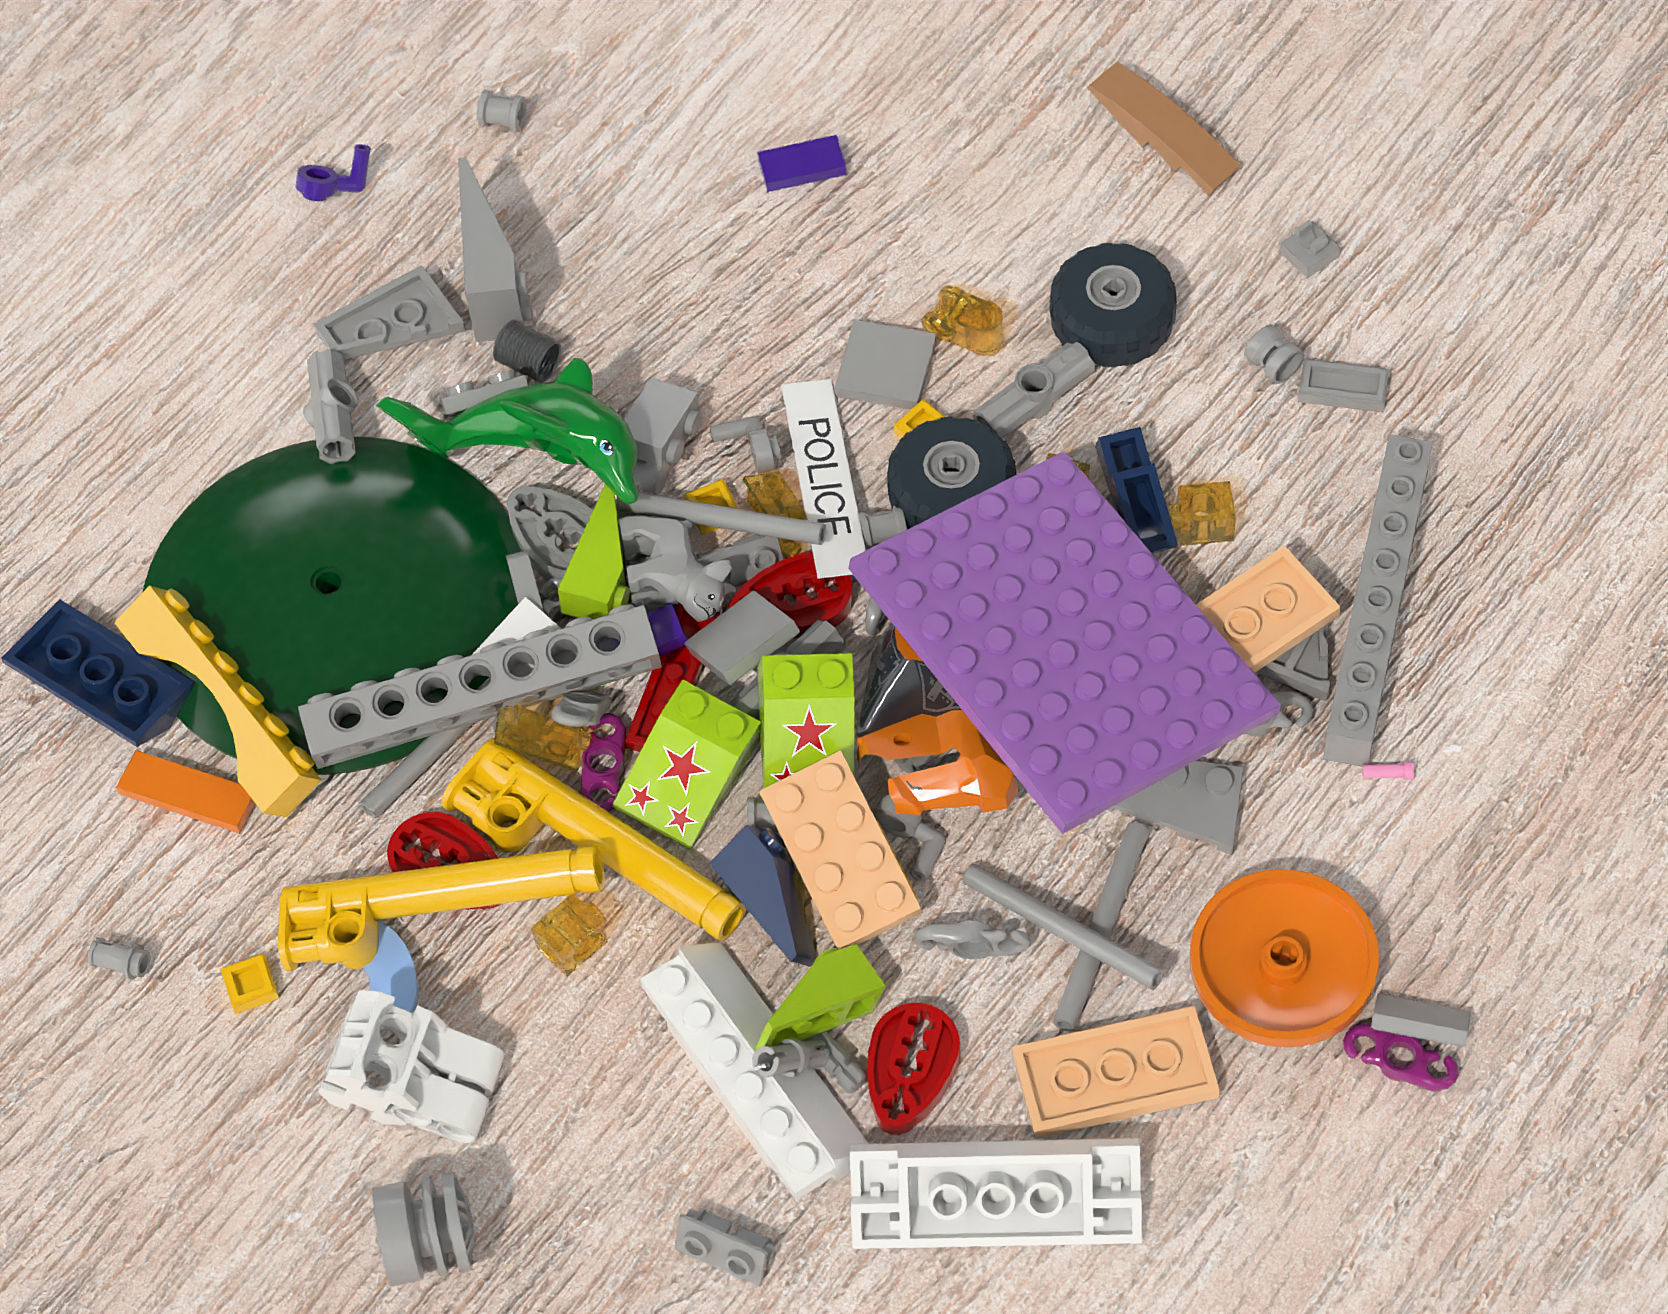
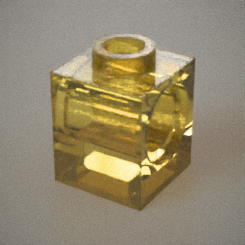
M1230 481L1178 486L1177 503L1169 504V513L1173 529H1179L1182 546L1234 541L1236 516ZM1204 512V513H1207L1208 515L1200 516V515H1196V514H1194V513Z
M569 895L531 928L536 948L566 977L572 974L608 942L604 927L606 918L591 901L584 904L576 895Z

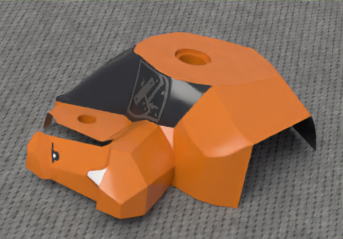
M891 622L871 656L857 731L858 765L863 755L868 754L894 760L943 754L954 747L961 753L957 762L888 779L889 795L895 804V813L920 815L924 810L976 805L980 807L982 812L1008 809L1018 793L1015 775Z

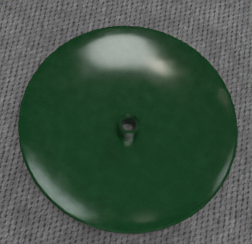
M354 437L355 454L348 461H339L333 464L319 458L316 440L296 443L268 452L227 473L205 489L189 504L163 538L150 564L143 592L150 585L167 591L174 589L180 593L189 603L187 611L191 616L206 625L213 633L214 638L211 641L218 650L228 654L239 667L237 674L241 679L251 684L261 693L264 698L261 704L268 713L278 717L289 730L287 737L295 746L302 748L310 756L298 706L308 704L307 701L310 698L319 694L331 693L335 696L349 692L352 686L360 682L373 680L380 683L393 679L396 673L404 669L419 668L424 670L437 666L438 661L448 656L461 655L463 658L471 656L518 605L506 555L522 552L512 532L508 514L494 495L474 476L446 458L418 446L381 438ZM338 589V590H336V591L333 592V593L325 594L326 592H328V591H330V590ZM158 659L194 682V687L177 718L205 743L237 759L232 730L224 710L210 689L196 675L181 665L172 661ZM475 677L471 680L469 688L476 690L489 677ZM443 688L433 689L426 696V701L430 703L440 702L446 697L448 691ZM401 701L388 703L383 709V714L388 716L398 714L403 709L404 703ZM354 713L348 714L342 718L339 726L345 729L352 728L359 723L361 716ZM427 737L319 769L314 762L312 768L318 775H331L379 767L407 757Z

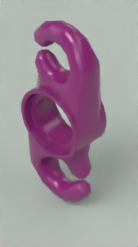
M605 713L600 718L599 724L588 725L591 730H596L602 724H611L615 728V732L606 738H600L595 732L588 734L587 741L589 745L582 755L583 765L580 793L610 812L614 809L612 806L616 797L612 796L606 802L597 803L593 800L592 794L601 788H607L612 794L619 792L620 785L618 780L622 777L625 769L626 726L619 716ZM607 754L616 759L615 765L608 771L600 772L591 767L592 761L599 755Z
M1370 1023L1353 1026L1344 1036L1343 1048L1348 1057L1352 1059L1359 1055L1355 1047L1356 1039L1361 1036L1369 1037L1374 1042V1048L1372 1051L1364 1053L1361 1056V1060L1365 1064L1380 1067L1382 1073L1391 1080L1407 1082L1436 1092L1449 1089L1456 1083L1459 1076L1458 1065L1452 1056H1446L1443 1059V1063L1447 1068L1445 1077L1436 1079L1428 1074V1066L1433 1062L1439 1061L1440 1054L1435 1050L1424 1049L1415 1037L1374 1030L1371 1028ZM1396 1047L1406 1048L1413 1054L1414 1062L1408 1067L1394 1066L1388 1060V1052Z

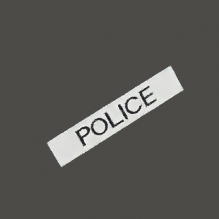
M831 379L781 384L806 520L824 523L827 528L824 543L822 545L811 544L817 578L853 575L848 569L850 558L866 550Z

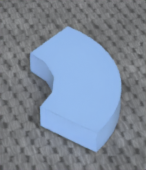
M378 920L377 953L370 963L363 966L369 978L370 991H380L395 997L393 1006L413 1013L418 1004L419 984L412 957L398 934L381 920Z

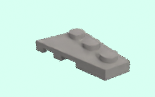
M422 265L313 323L315 332L325 347L341 353L343 360L465 331L463 320Z

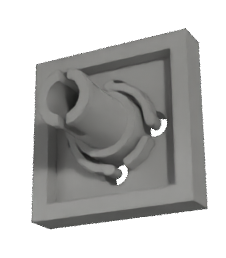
M512 369L488 376L489 385L474 389L472 381L446 388L448 396L440 399L444 416L469 409L481 401L507 390L528 386L526 376L515 377L514 370ZM484 445V446H485V448H489V447L496 446V445Z

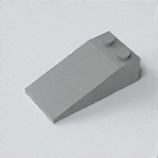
M458 158L465 295L476 342L494 341L500 330L508 322L516 320L525 324V320L533 319L531 298L527 291L525 270L517 271L514 253L467 158Z

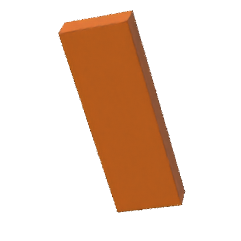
M135 750L116 786L120 795L239 834L255 805L253 799L239 783Z

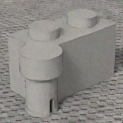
M651 377L624 420L628 423L639 451L633 474L636 484H639L641 490L658 495L666 484L670 465L679 462L685 441L689 435L694 436L697 433L702 420V412L698 411V392Z

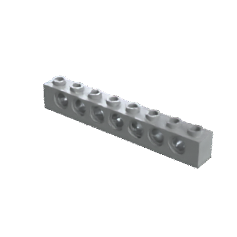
M1389 434L1328 723L1323 760L1360 767L1369 764L1429 468L1432 441Z
M628 604L612 609L609 615L592 620L590 617H582L572 620L566 625V628L550 633L548 630L531 632L525 635L522 641L509 645L503 642L493 643L483 647L480 653L465 658L461 655L448 656L438 661L437 666L424 670L419 668L404 669L396 673L393 679L380 683L373 680L360 682L352 686L351 691L335 696L331 693L319 694L310 698L307 701L308 704L298 706L311 757L319 769L560 698L567 692L584 691L655 670L662 666L644 605L635 607ZM606 638H615L620 641L619 646L610 652H604L597 648L599 643ZM570 650L577 653L575 660L569 664L562 665L554 661L556 656L562 651ZM521 663H529L534 666L533 671L528 676L516 677L512 675L513 669ZM477 676L491 678L489 685L484 689L473 690L469 688L471 680ZM443 688L448 691L446 697L440 702L430 703L426 701V696L433 689ZM392 701L404 703L403 709L398 714L393 716L383 714V709L388 703ZM354 713L361 716L359 723L352 728L345 729L339 726L342 718L348 714Z

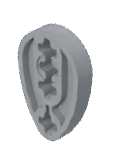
M523 486L513 490L508 496L507 508L512 532L522 551L527 550L531 566L545 580L554 577L563 578L575 551L571 548L564 551L562 540L556 534L549 537L548 532L552 529L556 532L563 530L565 539L569 544L579 543L593 509L566 494L551 489ZM524 504L530 507L534 504L536 513L530 512L528 509L520 512L519 506Z

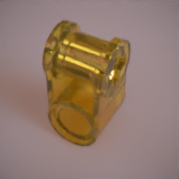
M945 285L942 287L938 294L939 301L933 310L926 312L921 319L923 328L926 332L936 333V339L950 342L977 355H993L1003 348L1005 342L1003 316L1000 307L992 301L966 293L956 286Z

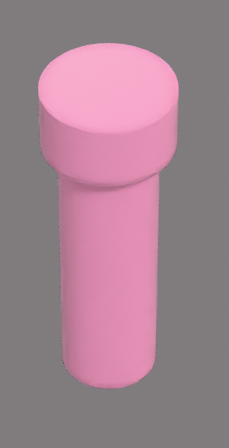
M1413 762L1362 766L1363 778L1414 779Z

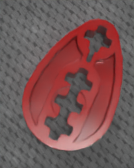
M804 552L778 561L760 571L747 581L730 599L728 609L754 590L794 620L800 631L794 638H799L817 620L822 622L826 620L833 627H837L846 619L853 604L852 580L850 575L818 579L813 552ZM833 581L839 590L831 592L825 586V583ZM812 588L815 593H818V598L810 600L809 596L805 595V589ZM792 594V597L797 599V603L789 605L787 600H784V596Z
M425 812L410 817L394 831L387 848V858L392 873L442 866L441 861L435 858H431L426 863L423 853L415 847H412L408 852L406 851L404 843H414L417 839H420L422 849L428 853H433L438 849L441 859L446 863H452L454 859H457L458 864L498 859V856L488 843L471 827L454 816L441 812ZM501 904L467 908L466 910L495 908Z
M925 1003L899 1005L885 1013L879 1019L872 1032L867 1060L870 1104L878 1126L890 1135L908 1133L932 1112L949 1088L959 1065L960 1037L957 1027L945 1012L935 1006ZM921 1020L929 1021V1029H925L922 1036L923 1049L925 1050H919L916 1055L918 1071H913L910 1077L902 1076L901 1067H906L909 1060L908 1047L905 1045H913L915 1041L914 1026H918ZM902 1093L905 1113H900L897 1120L890 1119L889 1110L887 1109L895 1107Z

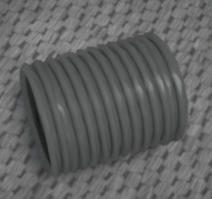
M512 320L503 326L493 346V357L496 362L539 383L551 377L559 364L562 353L561 343L558 340L516 320Z

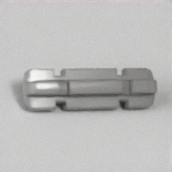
M827 1031L801 1040L807 1041L817 1038L826 1043L823 1047L816 1048L817 1050L829 1049V1059L823 1068L832 1077L838 1079L837 1083L847 1093H855L867 1081L865 1071L856 1062L849 1060L850 1055Z

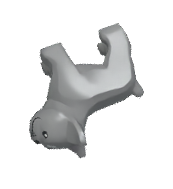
M644 515L627 516L619 520L626 560L636 559L641 554L651 556L647 562L627 566L632 604L635 607L646 606L651 602L664 604L680 603L684 606L687 613L697 622L713 617L716 612L722 610L725 596L735 594V587L724 583L725 578L732 569L731 561L719 560L703 566L695 560L689 538V531L693 526L690 520L680 522L676 519L651 518Z

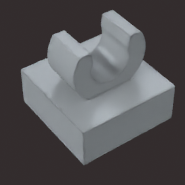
M1308 220L1296 228L1293 235L1281 242L1280 253L1308 279L1339 257L1340 247L1313 221Z

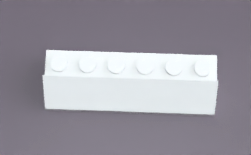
M720 942L677 946L679 955L640 978L642 988L667 1021L668 1030L769 1170L776 1172L795 1200L800 1199L832 1177L838 1182L850 1174V1144L869 1143L815 1070L807 1069L805 1072L794 1077L778 1074L767 1078L756 1073L758 1069L766 1068L765 1065L753 1067L752 1059L756 1051L755 1047L773 1013Z
M1139 1138L850 1144L852 1249L1142 1243Z

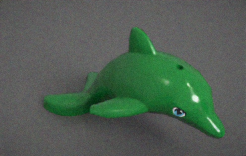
M574 358L564 368L555 382L533 384L507 390L481 401L448 421L437 419L409 402L391 397H384L375 405L409 431L406 433L408 436L444 458H448L455 449L477 445H509L547 452L554 460L561 463L583 465L593 470L624 503L632 504L638 500V490L633 478L639 453L628 423L613 408L593 395L592 373L582 358Z

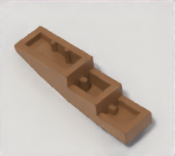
M1118 61L1087 87L1142 148L1149 143L1175 172L1182 167L1208 196L1241 167L1214 137L1183 109L1149 82Z

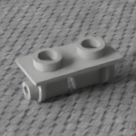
M758 534L733 542L734 545L728 548L722 546L703 554L698 552L696 553L697 558H695L703 566L719 560L731 561L732 569L725 578L724 583L731 584L732 586L750 580L760 571L783 560L778 538Z
M700 1208L698 1211L689 1209L686 1215L680 1214L675 1250L728 1272L736 1278L744 1279L761 1287L766 1263H772L778 1246L771 1244L770 1237H764L744 1227H740L735 1236L728 1234L731 1230L732 1222L709 1213L703 1208Z

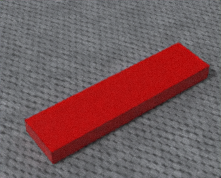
M678 603L676 612L687 639H690L723 614L724 605L722 610L716 612L713 617L697 622L687 613L684 606ZM686 645L661 656L662 667L652 670L625 739L626 749L641 752L656 721L682 680L696 686L704 664L690 654Z

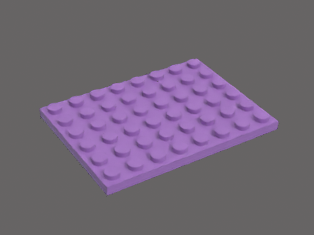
M1065 451L850 558L848 569L1062 834L1277 716L1281 704Z

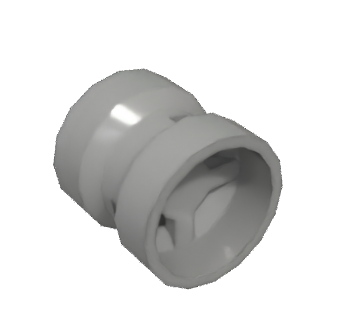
M1270 324L1261 328L1249 340L1245 347L1244 356L1253 365H1261L1265 369V375L1275 384H1280L1288 380L1298 370L1303 362L1304 352L1294 343L1284 341L1283 333Z

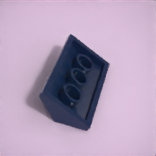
M61 599L1 657L4 664L136 747L171 727L194 687L192 680L156 658L138 654L129 641Z

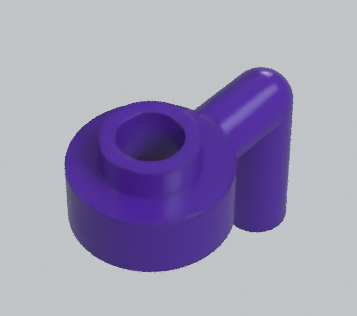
M356 144L354 146L350 176L338 175L334 170L320 165L300 167L297 170L296 189L302 193L304 198L316 202L326 200L327 197L335 195L336 191L356 193L363 191L366 185L371 148L365 144Z

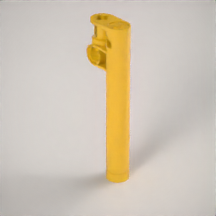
M498 738L488 740L452 779L443 794V808L449 812L458 809L472 819L473 825L489 835L493 845L503 852L521 850L544 824L580 848L597 846L602 862L699 928H705V931L718 941H724L734 933L746 912V907L736 896L727 894L724 888ZM506 821H516L513 826L507 828L500 827Z
M597 846L578 848L576 851L574 849L283 887L280 897L278 950L282 966L288 972L296 970L298 963L321 960L323 964L341 962L343 966L349 969L364 968L363 966L370 963L377 953L378 920L579 894L580 891L583 893L603 891L604 869L601 854Z

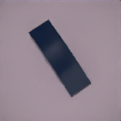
M1141 427L1099 437L1095 448L1112 501L1116 504L1120 517L1152 554L1177 548L1178 543L1155 464L1150 462Z

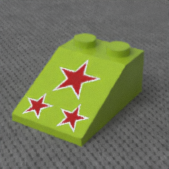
M852 653L762 655L757 667L759 719L761 722L760 740L763 789L840 750L854 776L855 697Z
M682 680L656 721L612 807L691 850L758 743L761 722L689 682Z

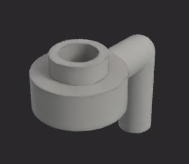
M752 416L710 426L713 443L747 435L758 474L775 470L774 461L781 460L776 435L768 436L766 429L762 427L761 421L757 417Z
M890 795L883 796L873 815L876 821L878 820L881 828L888 833L904 838L913 836L924 843L909 872L912 878L924 882L945 844V836L942 832L923 822L921 814L895 813V804Z

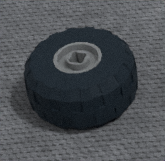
M1102 243L1097 246L1087 247L1067 259L1060 266L1056 276H1054L1049 302L1052 329L1062 346L1066 343H1080L1087 349L1094 364L1101 365L1102 367L1133 365L1157 353L1171 335L1177 307L1175 282H1173L1171 273L1165 264L1163 265L1150 252L1124 243Z
M942 417L917 425L916 428L906 433L899 440L889 458L887 488L892 510L893 506L903 511L906 527L910 529L1017 475L1011 448L994 429L968 418Z

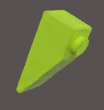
M606 484L602 489L558 588L562 613L578 618L590 617L594 620L607 616L612 609L627 605L630 596V588L626 586L615 494Z
M857 944L840 950L837 948L828 949L816 958L811 968L768 1020L755 1050L763 1046H776L778 1043H782V1040L790 1038L801 1041L873 1013L886 985Z

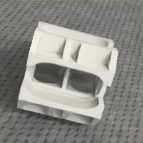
M358 991L353 1004L351 1003L348 1008L318 1093L332 1105L348 1110L351 1104L371 1110L370 1119L383 1124L407 1125L408 1123L461 1143L475 1142L489 1104L487 1097L492 1095L505 1057L504 1052L495 1045L446 1027L447 1024L433 1011L417 1006L415 1011L411 1013L393 1006L395 997L380 991ZM385 1029L393 1031L399 1037L397 1041L400 1044L392 1045L386 1043L381 1038L379 1031ZM370 1071L378 1073L384 1079L385 1086L374 1087L370 1085L364 1073Z

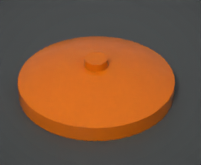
M1289 869L1265 870L1243 876L1231 882L1217 892L1205 905L1192 932L1190 971L1194 987L1202 1003L1211 1015L1227 1029L1245 1039L1263 1045L1300 1047L1324 1041L1338 1034L1362 1013L1371 998L1378 974V942L1374 928L1362 907L1338 885L1320 876L1303 871Z

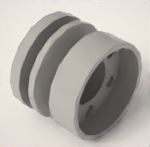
M455 1171L442 1174L443 1196H437L432 1176L423 1177L422 1200L413 1201L410 1189L405 1181L373 1187L372 1197L377 1235L390 1286L423 1280L424 1258L433 1256L440 1276L450 1275L448 1253L450 1252L455 1254L460 1273L473 1270L472 1255L475 1243L473 1220L468 1198L458 1182Z

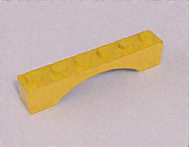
M149 585L114 623L138 654L175 662L196 675L210 689L224 710L233 733L239 783L263 813L287 817L322 781L312 768L314 765L313 759L302 748L295 746L287 737L289 733L287 726L278 717L269 714L261 704L264 701L261 693L251 684L244 682L237 674L239 669L237 663L228 654L219 651L211 641L214 635L210 629L202 622L195 620L187 611L189 608L187 600L174 589L167 591Z

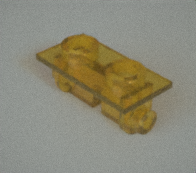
M779 471L743 477L742 480L747 486L746 493L748 496L746 501L749 506L753 507L755 512L807 521L804 509ZM778 538L781 552L786 554L788 558L802 551L800 545L802 542Z
M516 704L514 707L506 705L504 710L499 708L494 744L575 772L579 770L580 750L585 751L591 739V734L584 732V727L566 726L555 721L551 726L546 725L547 715L523 708L520 704Z

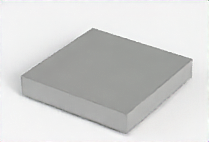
M854 319L834 387L835 396L911 410L920 402L937 342L936 333Z
M753 590L684 642L691 655L728 685H732L756 667L762 655L773 654L798 635L800 631L794 620Z

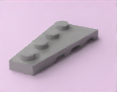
M1194 761L1107 810L1111 812L1114 809L1135 816V821L1149 826L1156 823L1178 831V836L1194 842L1197 839L1217 845V850L1232 855L1243 767Z

